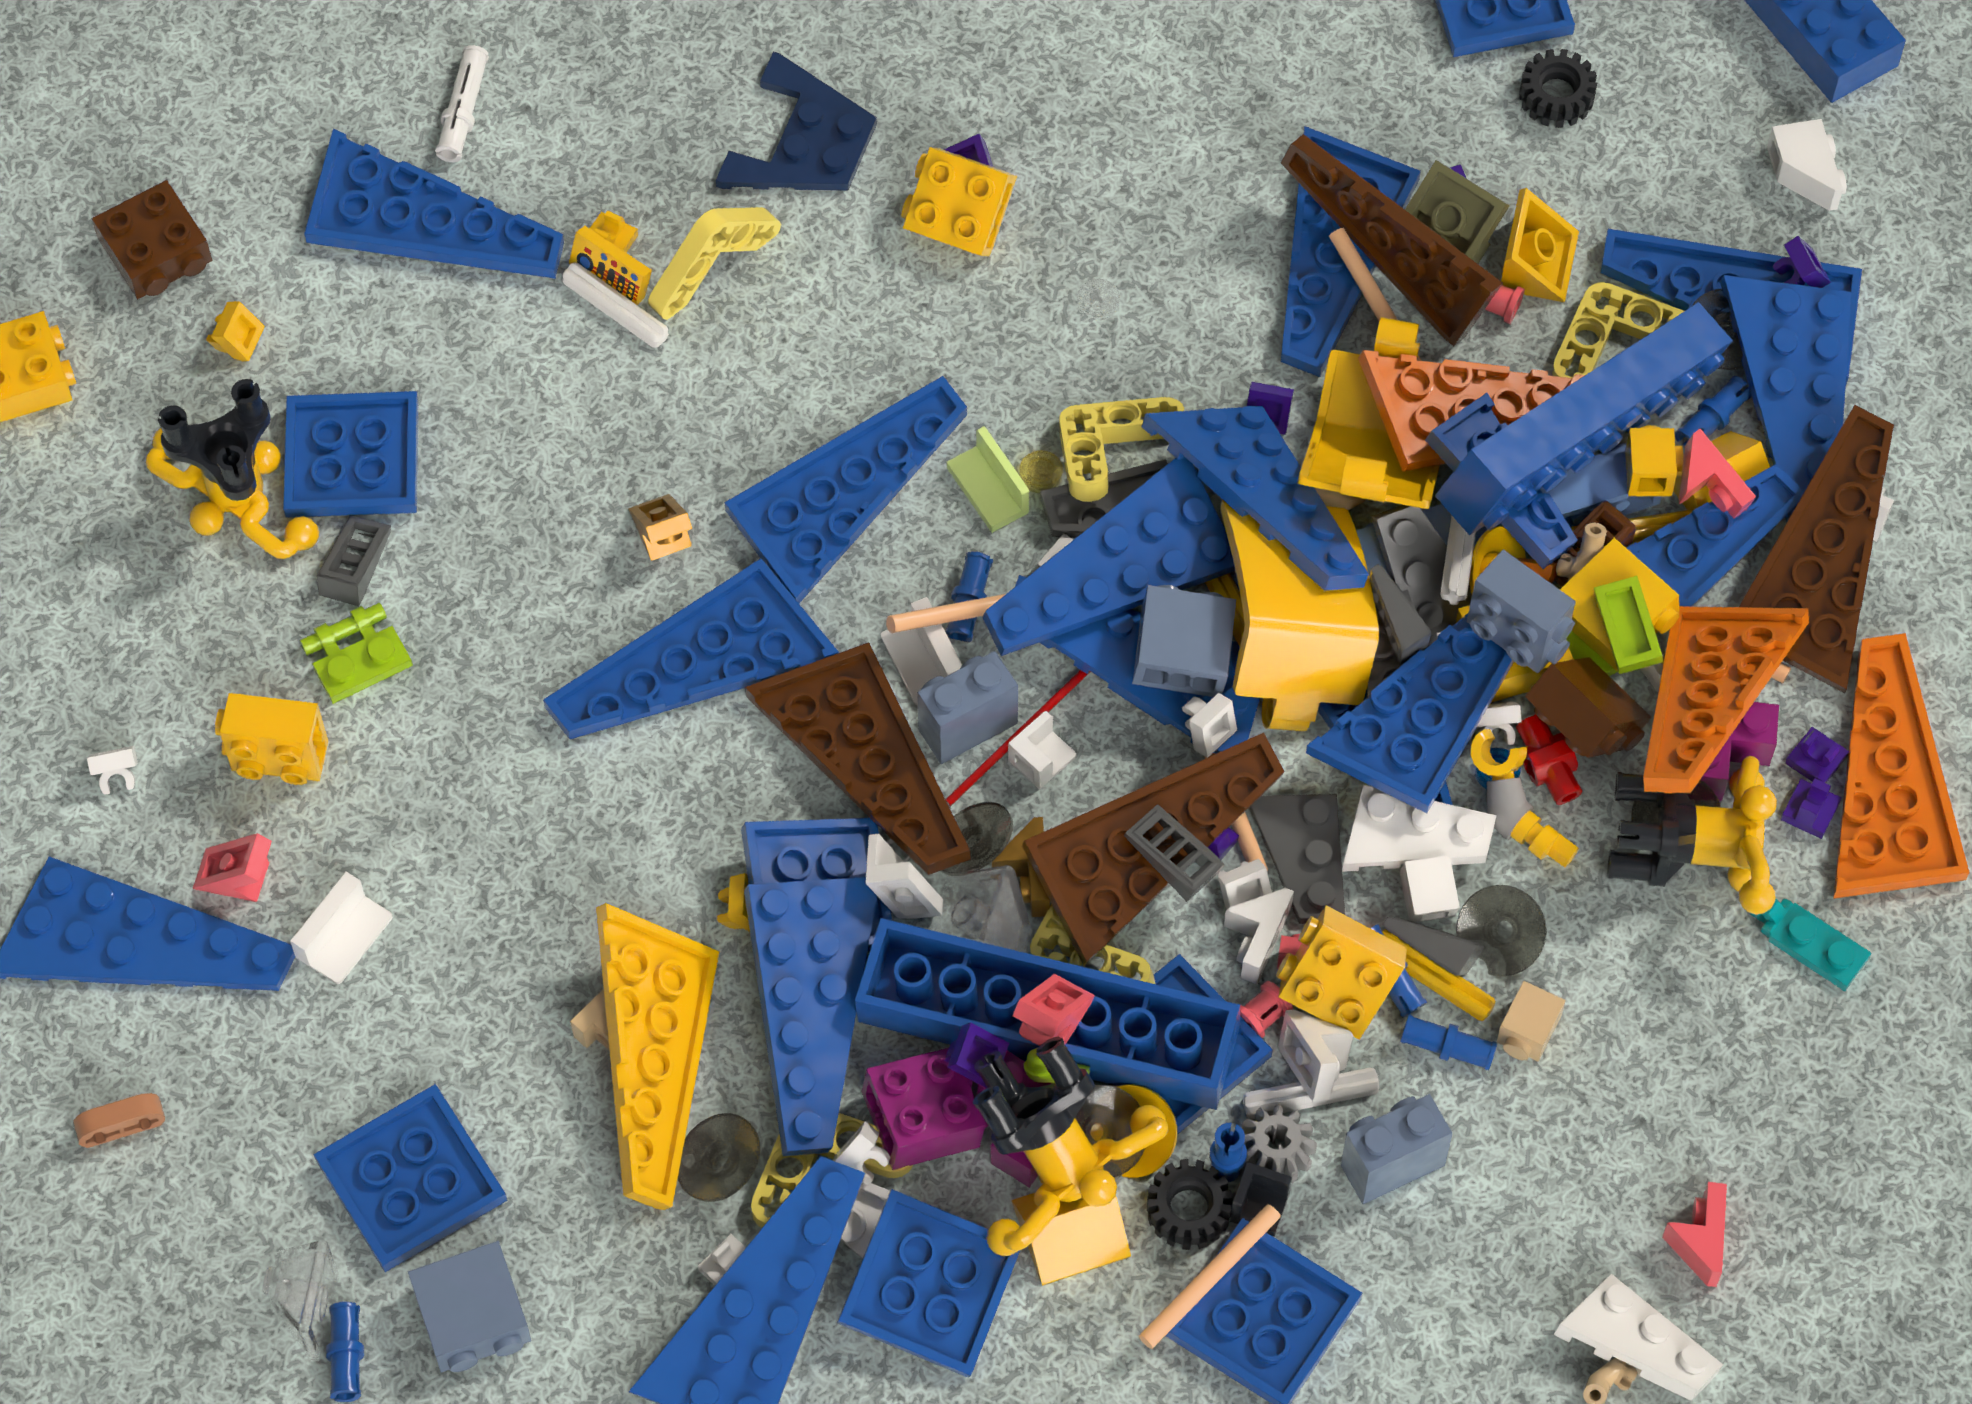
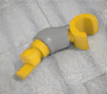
M1490 729L1482 730L1472 741L1470 755L1474 765L1481 772L1492 776V781L1487 782V813L1497 815L1494 828L1507 840L1513 838L1521 845L1527 842L1530 845L1528 850L1540 860L1548 855L1565 868L1573 860L1579 848L1549 824L1545 827L1540 825L1542 819L1533 813L1534 807L1527 802L1521 778H1514V772L1523 765L1527 756V747L1510 749L1508 759L1503 764H1500L1492 758L1490 753V745L1495 739Z

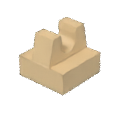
M602 990L570 1020L574 1038L584 1047L588 1048L597 1039L609 1050L604 990Z

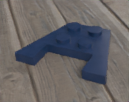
M773 51L761 77L760 87L797 98L796 106L771 162L728 151L715 180L716 187L720 189L753 187V189L769 190L770 187L794 188V190L848 191L877 126V117L780 53Z

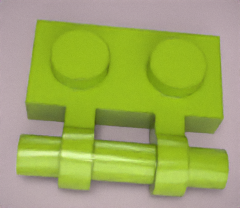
M380 602L366 609L360 606L350 611L349 617L330 626L324 623L313 628V634L299 640L306 656L321 649L324 650L326 657L312 663L332 704L413 666L412 660L393 626L377 633L372 625L387 618ZM357 632L360 633L362 640L341 650L339 649L336 642Z

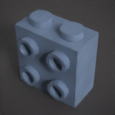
M1503 549L1475 580L1467 623L1471 625V628L1479 637L1488 641L1492 640L1506 650L1508 656L1515 663L1523 667L1528 666L1536 673H1539L1548 662L1556 664L1567 651L1570 642L1566 639L1575 625L1572 615L1576 601Z
M1148 585L1141 608L1132 684L1215 697L1218 693L1222 694L1228 678L1236 599L1225 598L1215 592L1201 594L1183 591L1172 585Z
M996 651L984 657L975 656L970 658L958 671L946 677L938 676L929 680L917 692L918 730L940 764L1018 724V684Z
M1430 1094L1417 1100L1414 1096L1407 1097L1396 1103L1390 1109L1391 1112L1377 1119H1374L1373 1116L1364 1117L1349 1128V1132L1346 1133L1341 1167L1362 1204L1368 1203L1445 1166L1453 1133Z
M499 1240L408 1271L440 1372L468 1370L475 1366L479 1359L494 1354L497 1356L514 1354L523 1348V1344L532 1341Z

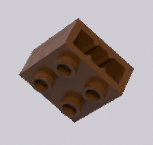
M167 180L91 218L99 242L137 300L146 295L156 296L167 289L169 283L184 275L188 277L195 276L205 269L207 263L213 261L206 238Z
M1590 657L1557 662L1556 664L1551 663L1525 696L1535 706V714L1546 724L1555 726L1566 737L1565 742L1571 750L1587 758L1604 754L1609 756L1614 752L1622 750L1630 751L1643 739L1645 732L1642 729L1652 718Z

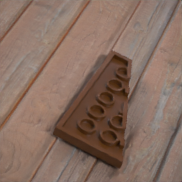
M1304 134L1292 142L1281 161L1286 170L1339 227L1345 229L1353 242L1447 342L1454 347L1464 339L1503 282Z
M1857 405L1853 406L1739 606L1748 608H1807L1809 623L1783 661L1843 693H1846L1873 537L1894 424Z
M869 642L745 687L746 697L928 875L971 860L970 849Z
M1264 732L1024 840L1022 847L1083 966L1099 953L1169 885L1161 874L1124 837V834L1158 804L1206 847H1209L1275 784L1285 772ZM1157 822L1143 837L1150 841L1164 828ZM1169 836L1157 849L1164 853L1176 841ZM1182 848L1170 860L1177 865L1188 854Z

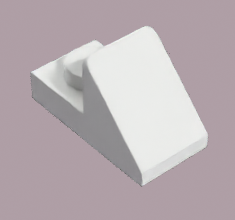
M1284 888L1232 906L1226 910L1224 927L1246 935L1236 961L1242 963V979L1258 985L1291 911L1294 891Z
M1296 1010L1285 1011L1278 1048L1312 1102L1330 1101L1334 1081H1337L1339 1071L1345 1070L1347 1066L1353 1034L1347 1029Z

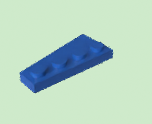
M1485 393L1433 429L1425 439L1453 472L1472 448L1508 426L1506 423L1500 424L1494 415L1492 408L1495 404L1488 393ZM1539 489L1536 491L1538 493L1537 497L1522 510L1517 511L1515 507L1507 510L1509 515L1501 524L1539 566L1545 569L1560 558L1562 554L1571 550L1578 539L1549 493H1542Z
M1777 464L1745 481V484L1755 494L1756 498L1748 509L1735 519L1732 518L1728 511L1723 512L1718 509L1713 501L1707 502L1694 509L1687 516L1672 524L1669 523L1655 531L1653 535L1627 547L1633 555L1679 594V606L1693 607L1796 508L1805 491Z

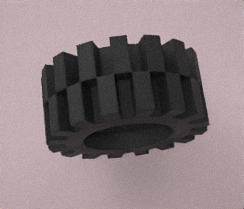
M1553 49L1546 50L1545 58L1538 53L1534 56L1533 63L1528 61L1525 65V70L1522 73L1519 99L1522 100L1524 111L1530 109L1529 117L1534 121L1541 116L1542 125L1549 126L1550 120L1556 121V128H1563L1565 120L1568 121L1570 126L1577 124L1578 117L1583 120L1587 117L1588 110L1592 109L1597 89V75L1595 70L1590 71L1591 63L1588 60L1580 64L1581 55L1576 52L1572 58L1567 57L1568 50L1561 49L1559 56L1554 55ZM1560 79L1568 82L1572 86L1574 93L1568 97H1554L1547 94L1542 89V86L1549 80Z
M1188 1159L1180 1160V1167L1176 1168L1173 1163L1165 1166L1164 1174L1158 1171L1154 1176L1153 1185L1150 1184L1147 1199L1149 1224L1155 1227V1234L1159 1238L1162 1236L1167 1238V1244L1172 1247L1176 1243L1182 1244L1183 1250H1190L1191 1245H1198V1249L1207 1247L1208 1241L1212 1240L1213 1243L1217 1241L1222 1230L1225 1231L1228 1227L1232 1209L1231 1190L1228 1191V1181L1225 1176L1219 1178V1171L1213 1165L1209 1171L1204 1169L1205 1161L1196 1160V1166H1189ZM1185 1190L1196 1191L1205 1198L1208 1205L1207 1211L1196 1220L1181 1219L1173 1212L1171 1207V1201L1174 1196Z

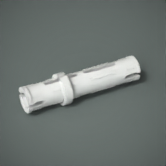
M468 45L463 48V55L454 82L449 106L442 112L441 124L443 128L435 152L437 157L446 162H458L462 159V151L467 133L471 132L474 127L475 118L472 114L485 66L489 59L488 52L480 46Z

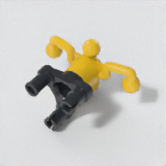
M251 379L237 381L231 389V395L236 406L225 415L213 421L188 425L185 410L176 405L167 406L160 411L159 417L161 419L158 418V423L161 428L153 436V448L147 454L145 463L147 469L152 474L179 489L194 487L209 497L211 502H200L190 512L189 522L196 533L203 536L214 535L220 531L223 525V513L231 512L241 519L240 526L242 532L275 558H290L297 551L309 550L316 545L319 538V529L316 523L308 517H295L289 521L285 528V539L283 542L259 524L269 508L268 499L262 493L264 484L261 475L270 474L278 468L281 454L274 443L266 440L259 441L261 435L270 424L271 416L267 403L261 399L260 388L257 383L253 386V380ZM173 459L191 465L183 472L165 460Z
M1754 756L1744 758L1740 769L1733 772L1729 781V789L1734 796L1733 808L1693 805L1686 793L1644 792V775L1617 771L1614 791L1615 801L1655 803V807L1659 808L1658 824L1619 820L1618 831H1620V834L1637 836L1617 835V849L1648 850L1650 854L1621 852L1610 849L1607 878L1648 881L1649 886L1665 887L1666 882L1684 864L1729 867L1727 873L1728 881L1739 892L1741 906L1747 912L1755 915L1763 914L1770 910L1776 896L1773 886L1769 883L1770 870L1763 852L1764 822L1775 812L1777 799L1774 793L1768 787H1765V780L1759 772L1760 764L1758 759Z
M1059 1036L1047 1040L1036 1050L1038 1058L1042 1060L1055 1082L1053 1084L1041 1087H1026L1023 1083H1018L999 1051L990 1052L983 1056L987 1062L986 1065H984L982 1060H978L974 1065V1069L981 1076L987 1089L980 1092L974 1098L973 1105L979 1110L992 1131L991 1140L1002 1155L1023 1151L1042 1183L1034 1195V1202L1038 1207L1021 1226L1014 1220L1000 1219L993 1222L989 1227L986 1237L988 1246L995 1254L1000 1256H1010L1031 1244L1056 1216L1060 1208V1201L1072 1202L1083 1198L1089 1205L1094 1207L1105 1206L1111 1203L1116 1196L1117 1184L1115 1178L1108 1171L1103 1170L1104 1165L1111 1159L1120 1160L1128 1158L1161 1140L1168 1133L1165 1114L1156 1106L1144 1105L1137 1108L1131 1115L1129 1125L1133 1134L1119 1141L1103 1139L1091 1145L1075 1117L1094 1089L1095 1084L1086 1069L1078 1067L1064 1044L1063 1038Z

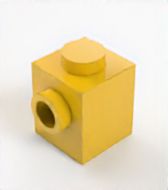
M1653 425L1630 428L1625 449L1628 496H1672L1677 472H1682L1683 447L1682 445H1675L1674 428H1660Z

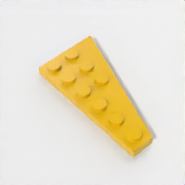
M605 903L596 907L623 1196L655 1209L666 1210L673 1206L720 951Z

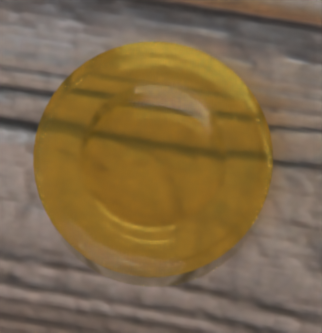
M1038 450L1029 453L1023 458L1020 464L1019 475L1030 491L1040 493L1042 490L1060 485L1063 478V465L1055 454L1049 451Z

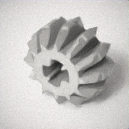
M1280 1104L1275 1106L1271 1116L1260 1107L1256 1110V1121L1246 1119L1242 1123V1129L1245 1133L1244 1144L1247 1149L1246 1162L1243 1167H1246L1247 1162L1279 1173H1284L1292 1177V1183H1294L1298 1178V1170L1308 1171L1311 1168L1312 1160L1309 1156L1316 1153L1317 1143L1315 1140L1310 1139L1313 1133L1311 1123L1299 1124L1301 1114L1298 1109L1286 1117L1283 1116V1108ZM1275 1139L1285 1142L1284 1149L1281 1144H1279L1278 1150L1270 1148L1269 1140H1271L1272 1144H1275Z

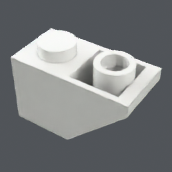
M1822 119L1772 126L1767 149L1777 182L1829 211L1837 210L1841 195L1846 193V178L1842 169L1837 170L1834 161L1836 154L1835 142L1831 134L1826 135Z

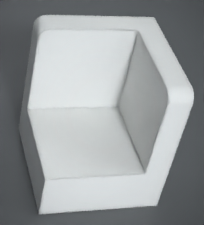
M1044 711L1008 743V761L1039 790L1076 758V752L1053 732V716L1047 711Z
M1445 855L1404 862L1400 870V878L1409 921L1422 922L1455 917L1460 906L1450 857Z

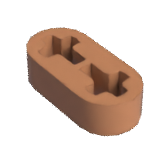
M145 1093L82 1112L76 1116L73 1124L79 1145L90 1148L161 1126L165 1121V1115L160 1097L157 1094Z

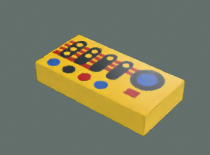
M584 225L576 232L569 264L579 263L633 303L639 305L646 296L652 270Z

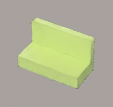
M986 427L976 430V446L947 461V469L991 533L1029 513V489Z

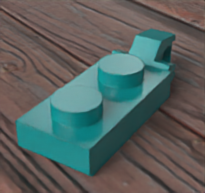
M1785 898L1781 903L1775 899L1772 908L1763 914L1755 915L1750 913V915L1764 923L1761 932L1769 938L1768 941L1843 991L1848 989L1871 957L1872 953L1800 905L1793 904L1792 901Z

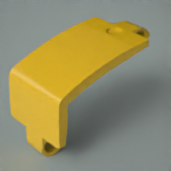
M1380 317L1374 351H1378V356L1399 358L1401 354L1417 356L1418 358L1420 343H1416L1419 324ZM1336 349L1331 350L1318 414L1299 473L1298 484L1383 503L1387 501L1429 509L1440 465L1402 471L1358 359L1360 354Z
M1222 499L1220 509L1234 560L1245 622L1233 681L1235 694L1238 696L1263 698L1261 710L1263 726L1265 729L1307 731L1310 722H1315L1320 702L1349 705L1361 704L1364 701L1379 639L1378 620L1369 575L1364 588L1324 591L1289 559L1290 550L1277 539L1269 541L1258 531L1260 524L1249 514L1243 517L1240 516ZM1326 506L1367 570L1360 540L1349 511L1345 508Z

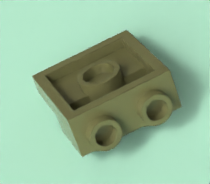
M1435 160L1405 210L1479 264L1491 245L1488 242L1489 238L1510 205L1448 166Z

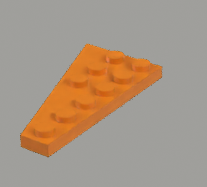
M1363 350L1358 357L1403 472L1445 464L1441 457L1425 441L1426 437L1433 429L1485 393L1489 394L1495 404L1492 411L1499 423L1509 425L1585 376L1575 374L1573 378L1549 376L1548 371L1532 369L1530 373L1510 371L1509 366L1444 359L1442 363L1418 361L1417 356L1401 354L1399 358L1378 356V351Z
M1679 606V618L1669 631L1643 776L1644 792H1692L1808 625L1809 612L1807 608Z
M1906 633L1862 639L1858 654L1833 899L1967 880L1970 872Z

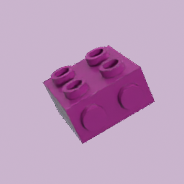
M949 1048L866 1069L861 1092L873 1123L879 1132L883 1148L890 1156L889 1163L892 1170L980 1148L984 1130L988 1125L979 1110L973 1105L975 1097L971 1089L972 1080L947 1068L949 1063L944 1060Z

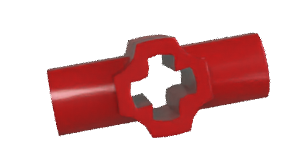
M1536 714L1522 720L1516 726V729L1524 745L1527 747V756L1523 766L1531 781L1536 787L1546 784L1556 805H1562L1578 798L1582 794V789L1573 772L1577 771L1579 764L1575 752L1565 742L1566 737L1562 733L1553 736L1548 725Z

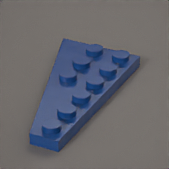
M334 128L304 233L306 243L554 279H556L564 246L562 233L521 214L511 215L496 208L494 202L484 197L474 198L461 192L460 186L408 162L402 161L398 163L381 155L380 150L371 145L365 144L361 146L348 140L346 134Z
M1608 229L1600 273L1683 311L1699 302L1723 330L1738 336L1737 332L1733 330L1730 320L1732 313L1727 295L1724 296L1720 283L1723 275L1784 283L1793 277L1794 269L1787 271L1783 275L1775 271L1773 265L1777 260L1785 256ZM1820 262L1831 282L1823 288L1851 292L1847 384L1862 269Z
M1723 275L1720 283L1724 296L1727 295L1732 313L1730 320L1734 332H1737L1743 356L1741 360L1758 421L1761 420L1766 436L1765 447L1768 457L1772 458L1773 465L1777 464L1805 491L1844 422L1851 292ZM1793 511L1785 518L1786 523L1791 517Z
M1263 406L1222 409L1208 408L1205 410L1145 414L1142 428L1151 436L1160 434L1169 442L1167 450L1177 459L1185 457L1199 469L1197 477L1240 516L1243 517L1249 514L1260 524L1258 531L1269 541L1277 539L1290 550L1289 559L1324 591L1364 588L1369 573L1315 488L1298 484L1301 466Z
M1185 457L1172 460L989 607L983 615V620L1000 655L1004 656L1141 606L1148 585H1172L1180 590H1185L1234 572L1235 565L1226 530L1201 480L1197 477L1193 464Z
M760 558L543 699L544 708L567 737L574 739L740 690L838 654L839 651L762 558Z
M1466 614L1455 625H1449L1438 635L1437 640L1424 651H1418L1370 692V696L1351 712L1348 710L1336 720V725L1323 736H1317L1306 747V754L1427 814L1514 661L1508 656L1506 650L1492 640L1488 641L1479 637L1473 631L1471 625L1467 623L1468 614Z
M48 857L0 949V979L12 977L43 981L57 979L92 983L172 984L181 987H193L195 985L218 986L226 989L279 991L295 959L292 945Z

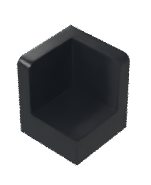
M1247 1162L1233 1200L1230 1222L1239 1224L1242 1218L1250 1222L1269 1204L1281 1216L1266 1232L1275 1237L1290 1195L1292 1177Z

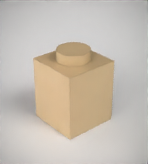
M1523 981L1500 1026L1497 1043L1502 1044L1504 1051L1518 1060L1532 1058L1539 1062L1562 1016L1566 1000Z

